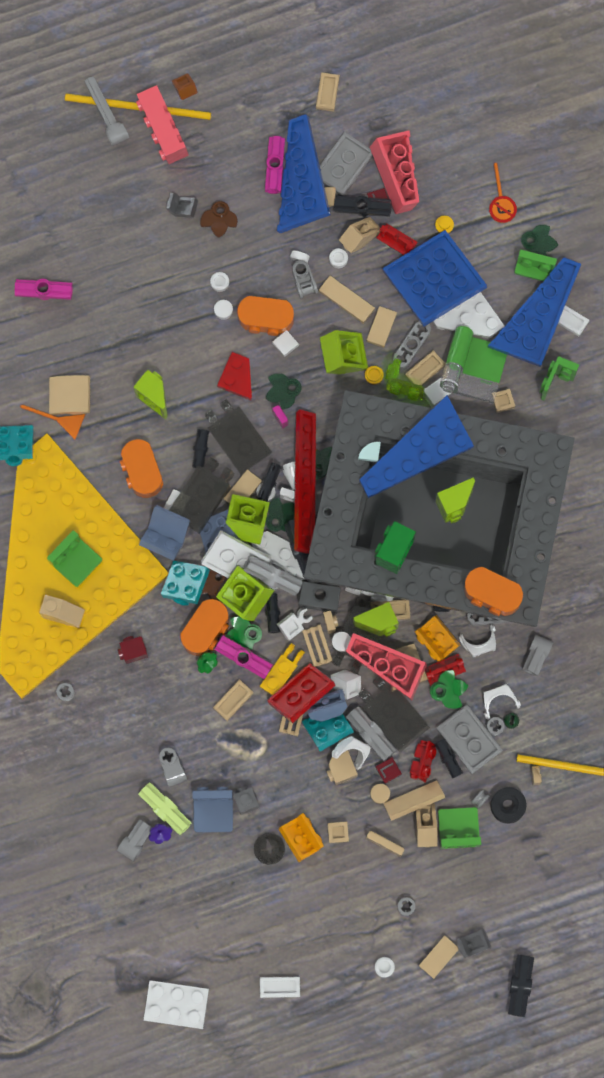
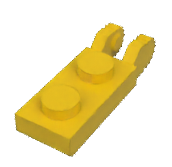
M292 643L284 654L279 657L260 685L261 689L272 696L287 683L305 653L300 650L293 662L287 659L295 647Z

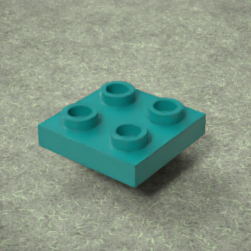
M33 425L0 426V460H5L10 466H19L23 459H33Z
M173 561L161 596L172 599L177 604L188 606L189 603L198 604L210 569L206 566Z
M343 714L325 721L312 720L310 717L302 721L304 728L320 752L354 733Z

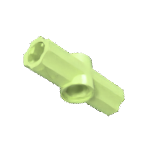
M150 782L138 794L153 808V812L164 822L166 821L180 836L192 824L178 810V807L167 796L161 794Z

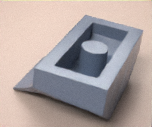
M343 689L325 694L308 709L310 719L325 721L340 716L347 708Z

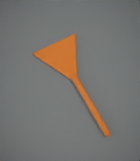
M20 405L22 409L56 420L74 440H76L85 414L56 417L34 408Z

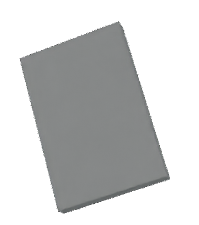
M344 132L320 164L324 185L335 187L336 193L344 196L372 159L373 155L370 148Z
M465 705L436 727L471 775L503 751L468 705Z

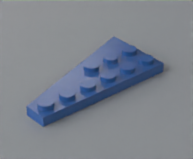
M306 114L289 120L287 153H285L286 167L283 172L281 190L282 204L281 208H279L280 222L277 227L279 233L331 215L311 125Z
M563 258L544 282L539 285L532 296L515 313L507 325L502 328L495 339L490 342L488 348L541 367L581 264Z
M448 395L359 479L368 498L474 448Z

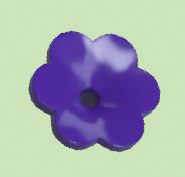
M156 824L150 830L149 840L151 842L155 841L156 844L168 841L171 838L172 828L166 827L165 824Z

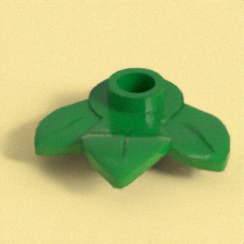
M239 616L231 618L230 621L234 628L225 636L241 646L252 650L254 643L259 642L262 638L261 628ZM251 630H254L256 632L255 637H251L249 635V632Z
M454 670L445 671L440 675L438 682L432 684L430 695L434 700L442 701L447 708H460L462 703L458 696L467 690L468 684L462 680L455 679ZM439 687L443 689L441 695L436 694V689Z

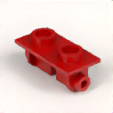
M387 223L382 225L380 233L376 237V239L402 255L412 251L418 243Z
M459 654L425 668V674L430 686L438 682L440 675L445 671L454 670L455 676L466 672L464 662Z
M421 740L417 744L414 757L420 758V762L413 760L409 772L411 774L410 778L419 779L426 783L427 778L431 774L432 760L437 752L436 746L432 742Z

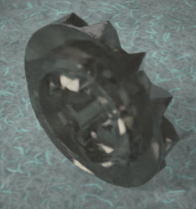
M274 833L261 835L254 844V854L263 864H276L284 856V842ZM267 841H269L271 846H278L272 850V857H270L268 851H261L267 847Z

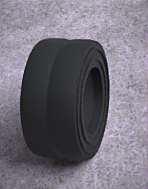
M505 787L498 790L491 800V812L502 823H515L522 818L526 811L527 803L524 795L513 787ZM511 800L514 803V809L511 811L505 810L503 802Z

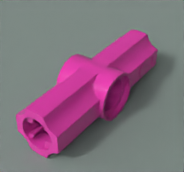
M281 136L269 137L265 192L269 194L281 193L285 138ZM275 162L280 164L278 167L275 168L270 166L272 163Z
M16 279L14 288L15 297H32L41 300H71L73 294L72 283L53 282L47 279H39L37 281ZM48 287L46 292H39L40 288Z
M225 635L221 637L214 649L236 662L238 666L250 670L265 679L273 666L272 663L253 653L249 648L241 646ZM239 653H247L249 660L246 662L241 661Z

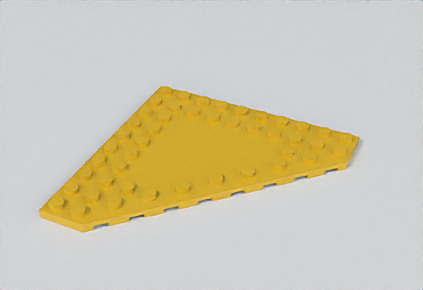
M48 434L44 435L33 445V459H23L21 465L17 466L0 631V674L21 699L38 687L168 576L167 570L148 549L139 545L140 539ZM73 530L103 560L78 587H75L47 560V557ZM45 595L65 600L85 609L80 627L76 628L42 618L39 612Z

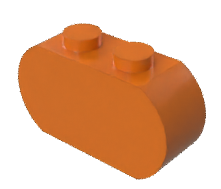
M247 296L239 303L237 310L239 323L245 330H249L250 333L259 334L260 332H266L268 335L278 336V334H282L286 330L289 331L294 324V310L287 300Z
M140 439L128 442L121 452L123 460H120L123 472L127 470L129 476L125 478L129 489L133 488L134 493L139 497H154L161 491L163 480L151 446L148 442Z
M484 567L473 569L466 578L464 592L466 597L471 600V604L480 608L484 606L489 609L490 613L496 616H500V614L503 616L511 615L520 607L523 592L518 583Z
M209 599L203 601L181 632V641L188 653L200 656L216 648L219 642L217 640L220 634L224 635L230 626L228 625V611L223 603L218 600Z

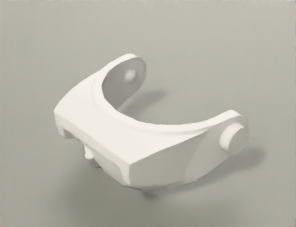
M489 625L491 637L482 645H472L464 639L463 634H459V641L472 657L496 650L494 634L496 629L494 625Z
M507 684L483 692L485 719H491L488 711L489 704L493 698L499 695L510 696L516 708H520V701L517 700Z
M350 736L337 744L332 751V757L337 759L343 752L357 749L358 755L354 762V767L359 770L368 757L371 747Z

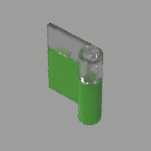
M458 326L454 332L440 387L447 393H455L494 404L507 354L488 348L490 341L474 338V333L469 327Z

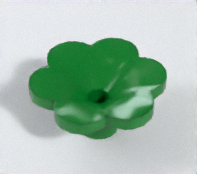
M205 652L199 656L197 661L198 672L208 674L217 666V655L214 652Z

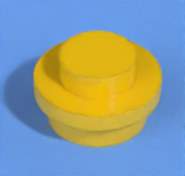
M440 216L435 223L436 230L439 233L444 230L450 233L454 228L452 218Z
M370 366L366 369L365 379L368 383L375 385L383 380L384 373L380 367Z

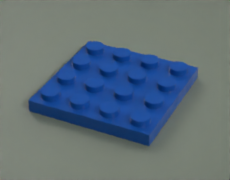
M446 230L383 268L384 274L423 327L487 288V284Z

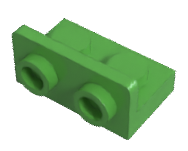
M520 249L515 274L544 282L555 268L557 259Z

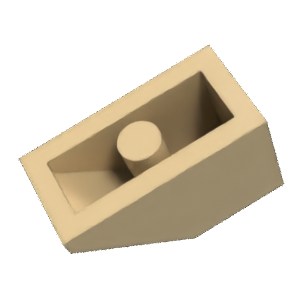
M371 217L351 224L339 241L346 250L353 253L362 249L380 233V227Z
M45 595L39 613L44 619L79 628L85 609L65 600Z
M348 750L343 752L337 759L331 758L329 770L326 771L330 782L334 781L335 785L358 777Z
M435 803L416 810L418 847L437 846Z

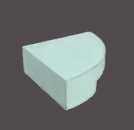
M372 442L366 445L361 450L358 460L378 462L381 442Z

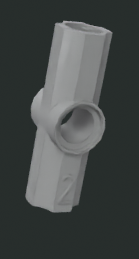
M252 555L246 561L243 569L245 572L261 579L266 585L272 588L278 587L294 596L299 592L303 582L300 578L285 572L280 566L273 563L268 564Z
M359 706L346 716V719L358 731L360 738L365 744L371 746L383 762L397 751L385 738L379 726L374 721H371Z

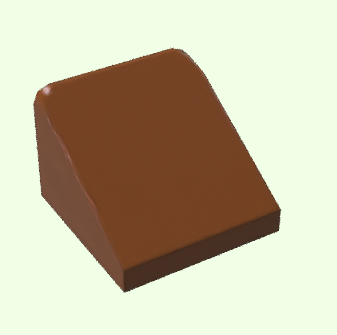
M188 73L172 80L181 100L197 94L198 91L195 83Z

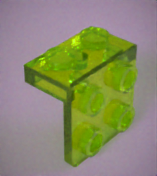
M394 358L393 364L389 363L386 371V389L394 395H406L408 399L413 401L422 400L425 387L398 379L402 360Z

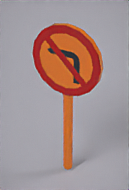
M494 163L499 197H496L491 202L489 213L495 221L507 223L515 217L517 206L511 198L502 195L498 165Z

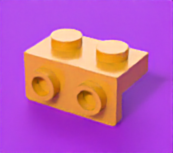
M437 615L432 617L421 628L414 631L417 635V640L428 648L429 655L437 661L444 660L460 646V643Z
M304 813L278 829L298 862L315 854L324 847L321 837L316 834L310 819Z

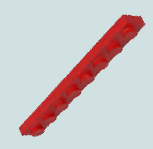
M299 409L296 412L294 551L309 554L315 529L316 414Z

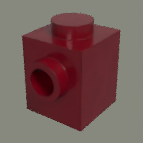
M134 636L126 637L123 639V642L119 643L121 648L117 649L120 660H125L126 664L148 658L142 636L136 638Z

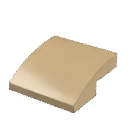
M90 376L50 377L49 414L61 415L70 413L72 415L90 413Z

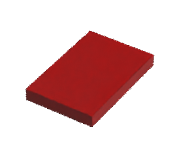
M309 663L271 696L267 702L291 723H294L336 685L334 681Z

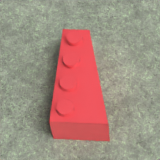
M157 85L138 93L137 97L139 100L136 101V104L140 111L144 110L146 117L143 119L147 127H151L154 132L151 136L155 145L159 143L161 147L159 154L162 160H167L168 164H172L189 156Z
M410 130L376 138L370 146L389 199L392 200L395 214L411 211L419 203L417 181L414 177L415 166L411 155L412 145H410L409 141Z
M353 633L346 649L347 654L412 701L427 666L426 662Z

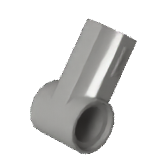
M535 635L529 649L530 653L522 670L531 675L538 676L554 642Z
M139 819L129 836L123 839L117 851L134 862L141 853L152 827Z

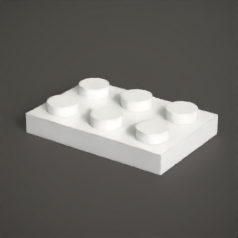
M220 531L201 560V564L229 578L237 566L245 567V563L251 555L266 563H269L271 558L269 555Z
M150 980L144 1021L203 1029L209 989Z

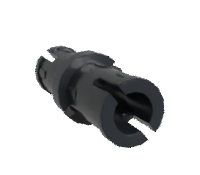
M197 430L196 444L193 447V468L204 469L205 457L209 449L207 447L208 430Z
M275 463L270 464L266 476L262 479V486L256 496L257 499L268 501L273 487H276V480L282 466L278 464L275 466Z
M273 593L267 601V611L265 612L268 620V633L270 634L280 633L277 623H279V616L281 614L278 609V594Z
M446 739L435 743L434 745L442 758L441 762L445 764L451 778L453 779L463 774L455 758L456 755L452 753Z

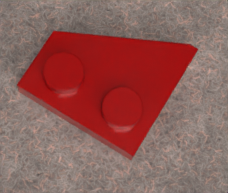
M232 352L217 387L251 401L252 390L249 358Z

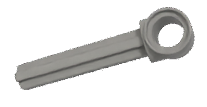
M87 78L85 84L107 125L105 132L111 145L114 146L128 139L129 135L123 123L116 121L95 78Z

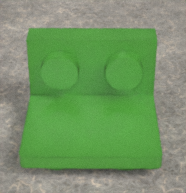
M560 356L557 357L556 361L552 360L547 373L549 378H544L539 392L542 394L541 400H545L555 375H558L561 380L567 382L569 380L574 381L579 364Z
M74 530L47 557L48 562L75 587H78L103 561L97 553L80 539Z
M476 807L440 809L438 811L441 849L481 846L478 809Z

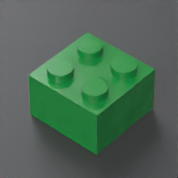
M395 521L392 526L388 525L383 535V544L379 543L375 550L376 565L398 574L415 540L416 531Z

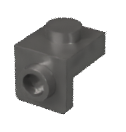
M171 193L166 209L175 217L194 218L198 200L190 197H179L176 193Z
M485 929L457 939L458 950L464 958L492 948Z

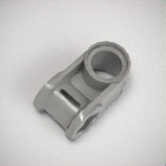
M303 260L295 262L293 265V277L300 299L312 293L318 294L317 285L308 263ZM298 268H304L306 272L304 274H298L296 270Z
M164 748L160 752L159 758L168 786L171 787L187 781L182 764H180L176 752L172 748ZM168 752L170 755H174L171 758V762L163 760Z

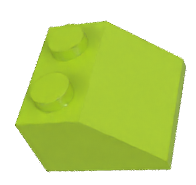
M335 330L320 337L326 373L341 375L363 371L368 368L362 333Z
M147 370L133 387L135 395L166 420L168 414L163 378L154 371L152 373Z
M474 477L437 493L436 504L445 523L449 521L455 523L462 519L461 516L464 515L473 492Z
M232 494L226 524L241 541L260 545L270 502Z
M237 566L216 597L242 619L254 621L275 590L263 583L261 579L245 572L244 568Z
M389 602L353 617L355 627L378 636L385 635V637L395 634L399 625Z

